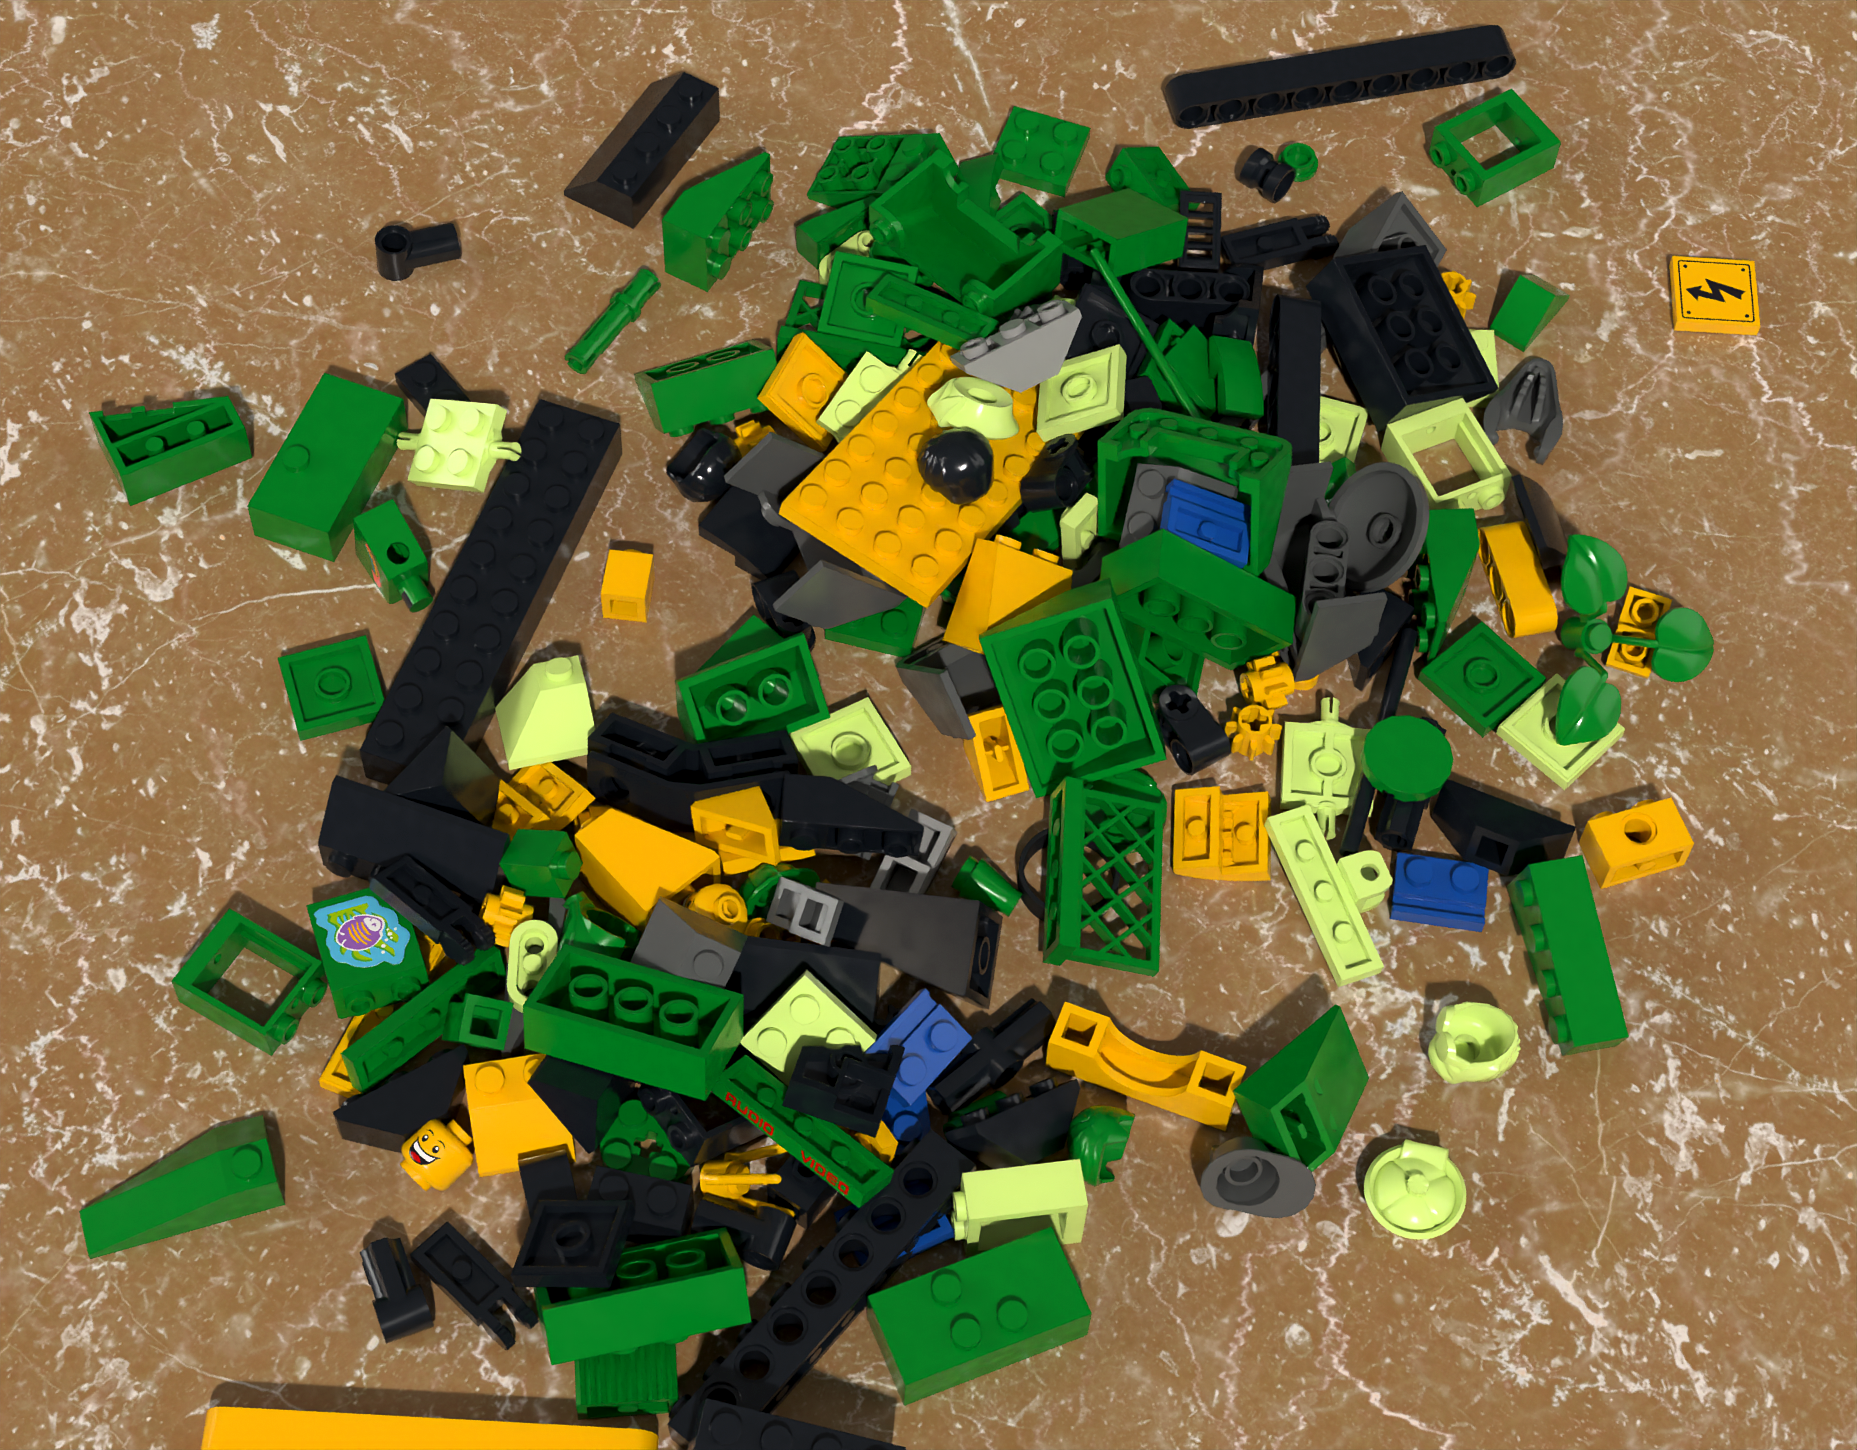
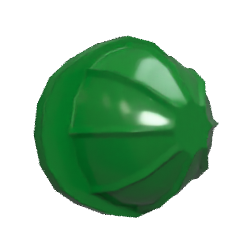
M764 863L760 865L756 870L748 874V878L739 889V894L744 899L748 910V920L754 918L767 919L780 877L793 879L816 888V882H820V877L813 869L795 868L790 864L778 863L775 866Z

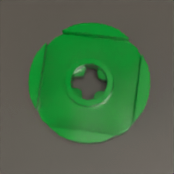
M632 1099L620 1106L618 1117L600 1143L602 1163L607 1168L684 1183L694 1167H690L682 1154L671 1146L667 1134L655 1118L644 1110L639 1100ZM647 1139L656 1140V1145L662 1147L660 1153L651 1152L649 1158L642 1157L641 1148L637 1146L638 1143Z

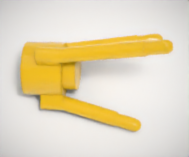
M773 1144L745 1152H728L725 1154L724 1160L706 1161L700 1172V1187L703 1195L705 1196L708 1193L756 1210L759 1206L776 1208L793 1218L795 1213L791 1209L743 1197V1194L749 1191L750 1185L779 1184L782 1180L778 1174L750 1173L749 1168L743 1164L786 1153L787 1151L779 1144Z

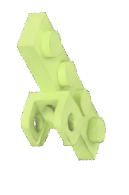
M1309 804L1267 817L1264 826L1337 986L1341 987L1381 973L1384 965L1360 913L1377 907L1385 897L1384 892L1390 888L1393 882L1382 855L1378 851H1362L1340 858L1338 863H1336Z

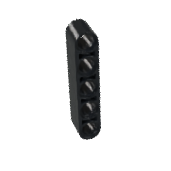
M1277 294L1273 300L1269 318L1267 434L1286 439L1291 443V466L1319 463L1321 303L1318 300Z

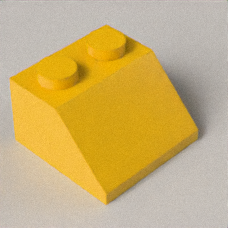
M539 1053L463 1065L479 1177L519 1171L517 1160L566 1149L569 1163L576 1162L572 1134L527 1083L546 1054Z

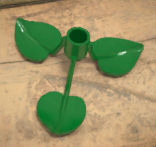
M1580 534L1568 535L1567 554L1561 575V590L1564 601L1569 608L1580 613V615L1572 616L1564 622L1561 629V640L1567 649L1575 651L1574 655L1576 658H1582L1589 666H1581L1574 670L1565 681L1560 694L1556 713L1555 736L1556 744L1563 746L1596 741L1607 736L1615 728L1621 714L1619 690L1614 685L1605 683L1608 679V672L1590 654L1603 652L1610 646L1611 642L1655 648L1651 659L1653 672L1666 681L1684 682L1699 675L1709 664L1714 652V640L1704 618L1693 609L1685 607L1669 609L1659 618L1655 627L1656 640L1612 634L1607 623L1596 618L1607 612L1606 602L1616 601L1624 595L1628 580L1626 564L1621 555L1608 543L1592 536Z

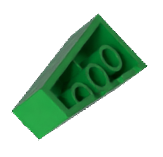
M1583 855L1528 864L1506 888L1538 982L1540 994L1543 997L1549 1015L1548 1024L1554 1044L1559 1045L1562 1056L1615 1047L1626 1040L1629 1035Z

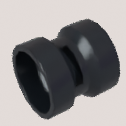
M1260 147L1251 154L1244 164L1239 181L1250 189H1259L1265 199L1271 203H1277L1292 186L1296 177V169L1286 162L1278 163L1274 160L1272 153Z

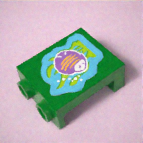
M369 888L306 905L339 1019L364 1015L371 1010L399 1002H408L430 985L412 923Z

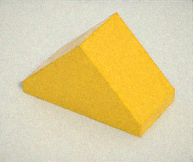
M1003 704L967 714L976 736L970 740L964 739L963 748L984 800L989 802L1030 790L1025 766Z
M760 786L695 801L692 804L691 813L697 844L775 866L781 861L776 823Z

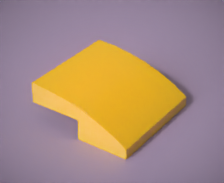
M552 762L523 767L508 784L500 779L492 828L509 834L510 843L518 829L560 831L572 822L578 814L582 813L596 798Z
M1220 786L1175 789L1174 873L1209 880H1271V839L1264 826L1267 817L1271 816L1269 792L1223 795Z

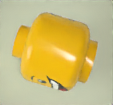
M714 883L690 893L680 904L740 933L744 932L748 922V910L744 899L737 890L726 884Z
M437 1119L430 1120L402 1144L401 1152L405 1159L400 1165L426 1192L431 1187L444 1191L472 1165L473 1155L466 1146L473 1139L454 1119L447 1125Z

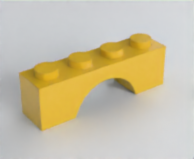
M1064 1002L1049 1039L1045 1066L1223 1131L1227 1129L1237 1101L1233 1090L1243 1082L1247 1066L1202 1050L1187 1056L1168 1055L1150 1050L1123 1035L1115 1027L1110 1017L1068 1002Z

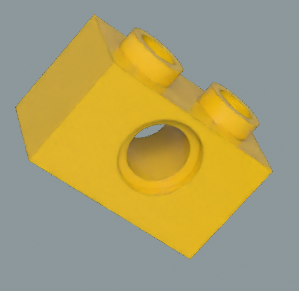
M1667 798L1656 802L1653 799L1643 800L1628 810L1614 814L1611 811L1596 814L1587 821L1579 845L1600 889L1683 866L1694 842L1672 798ZM1627 836L1635 837L1642 843L1633 842Z

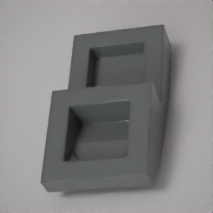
M780 877L766 922L787 929L792 934L830 947L844 900L793 879Z

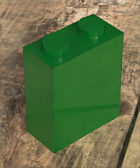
M1127 188L1058 208L1055 236L1064 242L1063 253L1100 272L1089 254L1091 248H1099L1114 275L1119 277L1182 257L1188 218Z

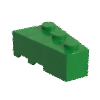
M229 396L173 402V408L146 411L145 406L131 407V413L104 416L103 411L89 412L98 443L130 506L252 458L246 429Z

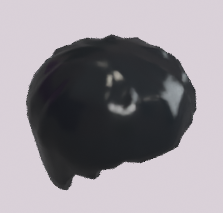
M955 427L934 435L922 446L917 460L921 477L933 491L941 493L951 503L962 505L974 502L985 496L991 489L994 481V453L988 439L983 434L968 427L960 429Z
M701 428L685 449L667 467L666 473L684 498L691 502H708L722 497L725 491L732 486L726 483L724 475L742 459V455L736 443L729 436Z

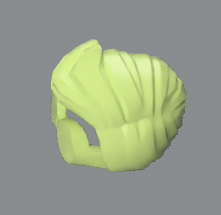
M1466 1001L1462 1004L1444 1006L1437 1017V1033L1430 1041L1428 1047L1430 1063L1441 1078L1450 1084L1489 1082L1499 1078L1513 1066L1519 1055L1521 1047L1519 1046L1520 1039L1517 1032L1518 1025L1510 1015L1490 1004Z

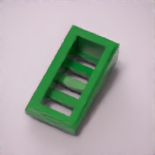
M874 195L812 218L797 226L796 248L798 253L818 270L821 260L858 232L869 230V205L877 198Z

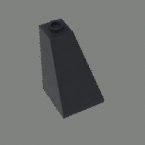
M816 882V889L844 900L832 941L850 949L881 953L882 964L978 1008L989 1009L1003 916L977 900Z

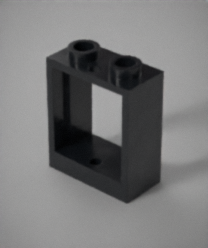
M739 1043L724 1069L725 1071L747 1055L782 1082L741 1043ZM642 1083L637 1095L641 1100L644 1110L655 1118L667 1134L671 1146L682 1154L691 1168L765 1134L743 1116L706 1132L678 1093Z

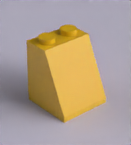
M996 534L994 542L977 538L943 641L985 655L979 640L980 634L1065 591L1071 590L1073 571L1057 565L1059 557L1035 548L1032 555L1020 551L1022 543L998 534Z
M610 808L599 817L593 816L586 820L574 835L576 851L583 862L579 873L580 880L613 915L628 922L641 932L639 940L660 896L680 905L690 893L714 883L721 884L720 856L714 850L613 808Z

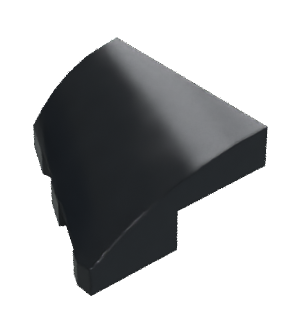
M845 1045L840 1049H830L825 1046H802L782 1106L875 1138L905 1047L890 1045L888 1053L862 1054L861 1045Z

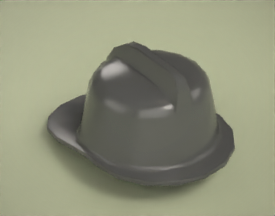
M1249 1136L1235 1137L1221 1145L1212 1146L1209 1153L1210 1163H1208L1201 1174L1200 1189L1204 1198L1213 1206L1261 1217L1283 1218L1295 1215L1309 1205L1315 1194L1316 1183L1313 1174L1302 1162L1289 1156L1272 1153L1262 1141Z

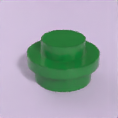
M1291 144L1278 157V163L1286 162L1296 169L1294 182L1307 181L1314 177L1317 172L1318 159L1314 150L1306 144Z

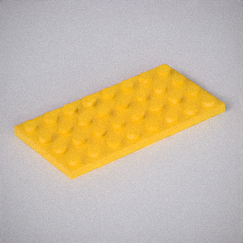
M939 341L781 503L779 515L927 609L969 563L977 538L989 540L1022 504L1020 494L1022 479L1035 464L1044 446L1050 442H1043L1036 431L1040 383L1021 393L1000 386L1013 399V415L1019 425V432L1003 440L988 439L994 453V481L991 489L982 498L962 505L953 504L941 493L933 491L919 473L918 456L922 446L931 437L941 433L943 430L953 429V427H939L932 411L927 405V400L952 378L975 377L965 373L952 363L950 356L960 350ZM1087 430L1074 433L1073 435L1079 440Z

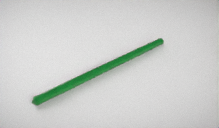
M1091 248L1090 256L1093 258L1188 416L1202 419L1099 248Z

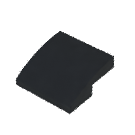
M1519 474L1511 477L1516 499L1543 570L1557 565L1562 575L1568 541L1549 494L1541 485L1526 476Z
M732 485L698 525L699 536L734 555L735 566L759 580L782 574L800 552L793 532L781 526H773L764 518L758 495Z

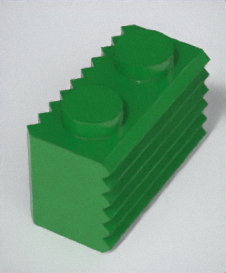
M659 1342L640 1346L638 1350L625 1355L608 1353L574 1361L578 1420L670 1413L673 1406L679 1400L676 1344Z

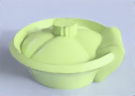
M975 377L952 378L927 400V405L941 428L949 426L959 429L968 427L983 434L989 440L1007 439L1019 432V425L1013 415V399L1011 395L992 382Z
M1405 1139L1402 1145L1385 1150L1373 1160L1365 1176L1364 1195L1369 1210L1383 1227L1396 1235L1420 1240L1440 1236L1449 1231L1459 1221L1466 1205V1186L1459 1169L1448 1158L1449 1149Z

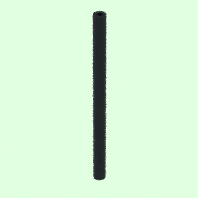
M1403 628L1400 632L1375 724L1397 714L1418 638V632L1412 628ZM1363 769L1339 850L1340 855L1343 857L1358 853L1376 790L1363 773Z

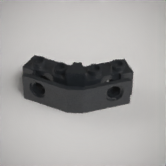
M612 712L587 738V788L596 798L595 800L668 830L694 832L691 806L695 801L760 786L773 818L779 819L785 773L798 774V757L786 730L692 744ZM618 790L629 792L625 797L616 794Z

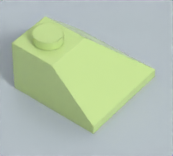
M579 656L558 657L533 664L495 707L509 770L588 755L587 738L595 730Z

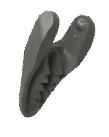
M1535 358L1526 363L1513 379L1490 401L1484 412L1483 430L1493 446L1499 441L1496 431L1516 429L1529 433L1541 444L1535 447L1533 453L1537 459L1536 463L1541 465L1545 463L1562 435L1563 415L1559 403L1554 367L1545 359Z

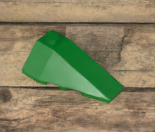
M263 1115L212 1129L80 1210L79 1213L89 1258H97L285 1205Z

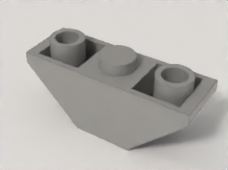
M1065 300L1046 302L1037 309L1038 313L1024 320H1010L999 327L1000 332L986 339L980 337L964 343L961 346V351L950 356L951 361L956 367L967 374L1021 393L1059 374L1082 318L1079 308Z

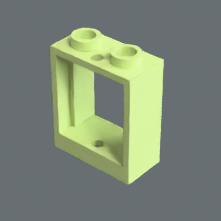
M1463 398L1387 424L1381 451L1388 462L1409 469L1420 479L1427 493L1429 510L1474 508V511L1482 508L1489 510L1505 500L1512 474ZM1455 439L1481 481L1438 496L1414 458L1413 453Z
M1080 1159L962 1173L960 1191L953 1192L954 1211H951V1224L954 1230V1240H963L965 1257L980 1254L1051 1226L1060 1245L1080 1243L1082 1241L1088 1208Z

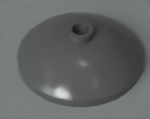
M1390 462L1374 463L1360 469L1349 477L1333 497L1329 507L1334 509L1337 522L1345 526L1350 533L1345 588L1356 592L1368 593L1381 590L1397 581L1418 557L1427 535L1429 502L1420 479L1412 471L1401 465Z

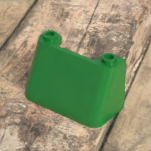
M940 149L935 151L869 205V231L877 243L888 246L912 266L918 267L921 273L965 307L993 318L1042 298L1059 285L1064 242L1048 230L1038 239L1032 232L1021 239L968 199L969 185L964 181L959 184L955 182L949 170L954 166V159Z
M1155 408L1134 410L1098 440V536L1114 539L1120 544L1138 463L1181 467L1236 486L1239 489L1236 501L1251 506L1249 554L1247 565L1242 569L1255 576H1259L1268 567L1271 561L1292 465V445L1288 440Z

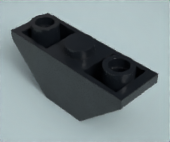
M1449 779L1440 790L1431 816L1463 860L1506 876L1519 874L1528 864L1564 858L1576 828L1573 825Z
M464 1044L453 1050H441L432 1055L426 1064L410 1072L402 1071L388 1078L384 1085L366 1095H354L344 1101L339 1109L333 1111L337 1129L342 1139L402 1153V1144L428 1121L437 1119L447 1125L452 1119L456 1120L466 1091L463 1065L470 1064L469 1054Z
M1054 1076L1028 1086L1031 1093L1029 1096L1024 1097L1022 1091L1002 1097L994 1101L997 1110L989 1112L986 1106L960 1116L963 1125L945 1132L946 1138L952 1145L993 1169L1030 1165L1064 1149L1069 1125L1072 1121L1080 1091L1078 1080L1075 1079L1058 1084Z

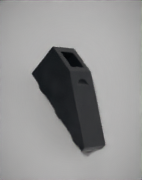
M785 773L781 795L779 846L793 847L801 851H808L814 848L839 850L845 854H857L860 852L883 853L895 858L919 855L924 833V826L832 777Z

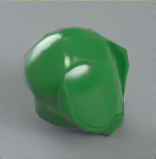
M583 891L568 897L562 905L568 912L564 921L557 954L562 946L567 944L630 962L639 944L641 932L623 919L596 908Z

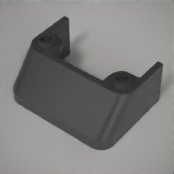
M769 432L724 475L726 483L758 495L762 506V515L770 524L776 527H784L793 532L808 572L773 603L775 611L807 622L813 627L830 629L898 607L908 596L779 515L781 503L827 455Z
M1331 461L1291 466L1271 561L1268 567L1259 576H1256L1296 597L1293 645L1278 650L1281 662L1287 663L1290 667L1294 682L1310 680L1370 646L1374 636H1377L1379 632V622L1387 602L1385 592L1348 597L1346 590H1344L1343 598L1316 601L1303 642L1296 636L1295 625L1303 561L1312 527L1318 522L1324 520L1337 522L1334 509L1328 507L1324 498L1333 471Z
M943 637L908 655L895 665L903 684L943 735L966 740L974 738L976 734L967 714L980 711L1000 699L985 655L943 641Z

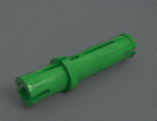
M640 269L621 293L616 292L610 298V305L565 355V360L569 361L567 364L570 368L579 374H586L630 321L635 322L640 317L644 304L661 288V283L657 282L659 279L652 272Z

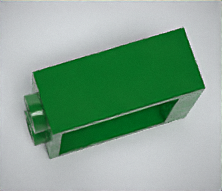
M1511 88L1434 127L1428 154L1433 163L1438 168H1442L1453 180L1458 191L1462 195H1466L1476 207H1479L1553 169L1561 141ZM1496 125L1521 153L1485 170L1461 143Z
M229 908L172 979V984L180 1003L272 1056L281 1044H287L294 1037L299 1026V1020L308 1008H314L321 1002L327 991L328 981L322 961ZM244 948L300 979L264 1027L208 995Z

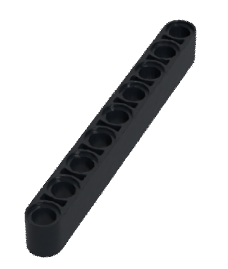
M1487 25L1183 74L1167 83L1165 94L1176 125L1183 129H1192L1497 79L1509 74L1514 69L1516 59L1504 30L1498 25Z

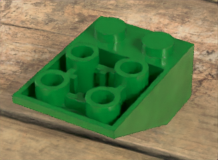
M940 133L838 137L810 187L807 197L810 200L838 209L872 195L879 198L938 149L942 150L952 159L954 158ZM955 160L954 166L949 169L953 179L959 171Z
M763 152L683 191L662 219L666 273L706 292L711 289L717 279L722 280L727 275L734 256L739 250L744 251L747 248L755 228L760 222L765 223L772 213L774 202L771 200L773 174L770 173V154Z
M1474 508L1429 510V524L1423 547L1414 563L1404 573L1405 578H1411L1412 589L1409 590L1408 604L1415 607L1413 615H1417L1418 626L1415 627V630L1418 632L1415 650L1417 653H1423L1425 667L1436 659L1465 595L1480 547Z
M1335 1004L1233 1090L1252 1137L1262 1141L1272 1153L1289 1156L1302 1162L1311 1172L1335 1153L1369 1080L1368 1073L1341 1007Z

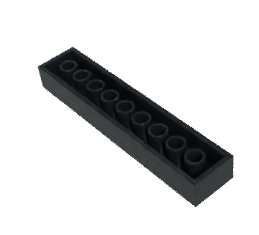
M539 399L517 442L521 446V453H516L520 458L517 461H507L360 748L366 778L389 785L446 726L476 753L496 712L495 707L502 700L622 456L619 423Z

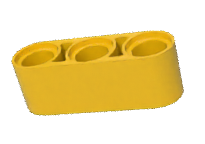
M1516 521L1478 528L1480 542L1478 555L1507 635L1510 638H1518L1555 631L1558 623L1556 605L1526 524L1523 521Z

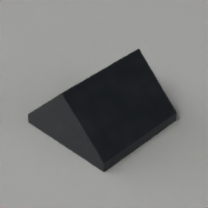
M446 726L383 791L492 828L500 778Z
M546 1055L527 1083L589 1154L597 1149L618 1117L620 1106L628 1101L635 1091L636 1081Z

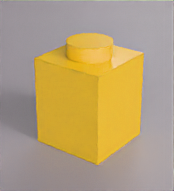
M609 549L601 589L603 618L647 623L655 581L653 554L642 553L634 549L624 551Z

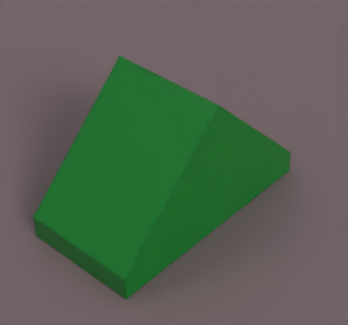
M1519 275L1489 330H1494V335L1524 352L1565 305L1570 295L1536 275Z

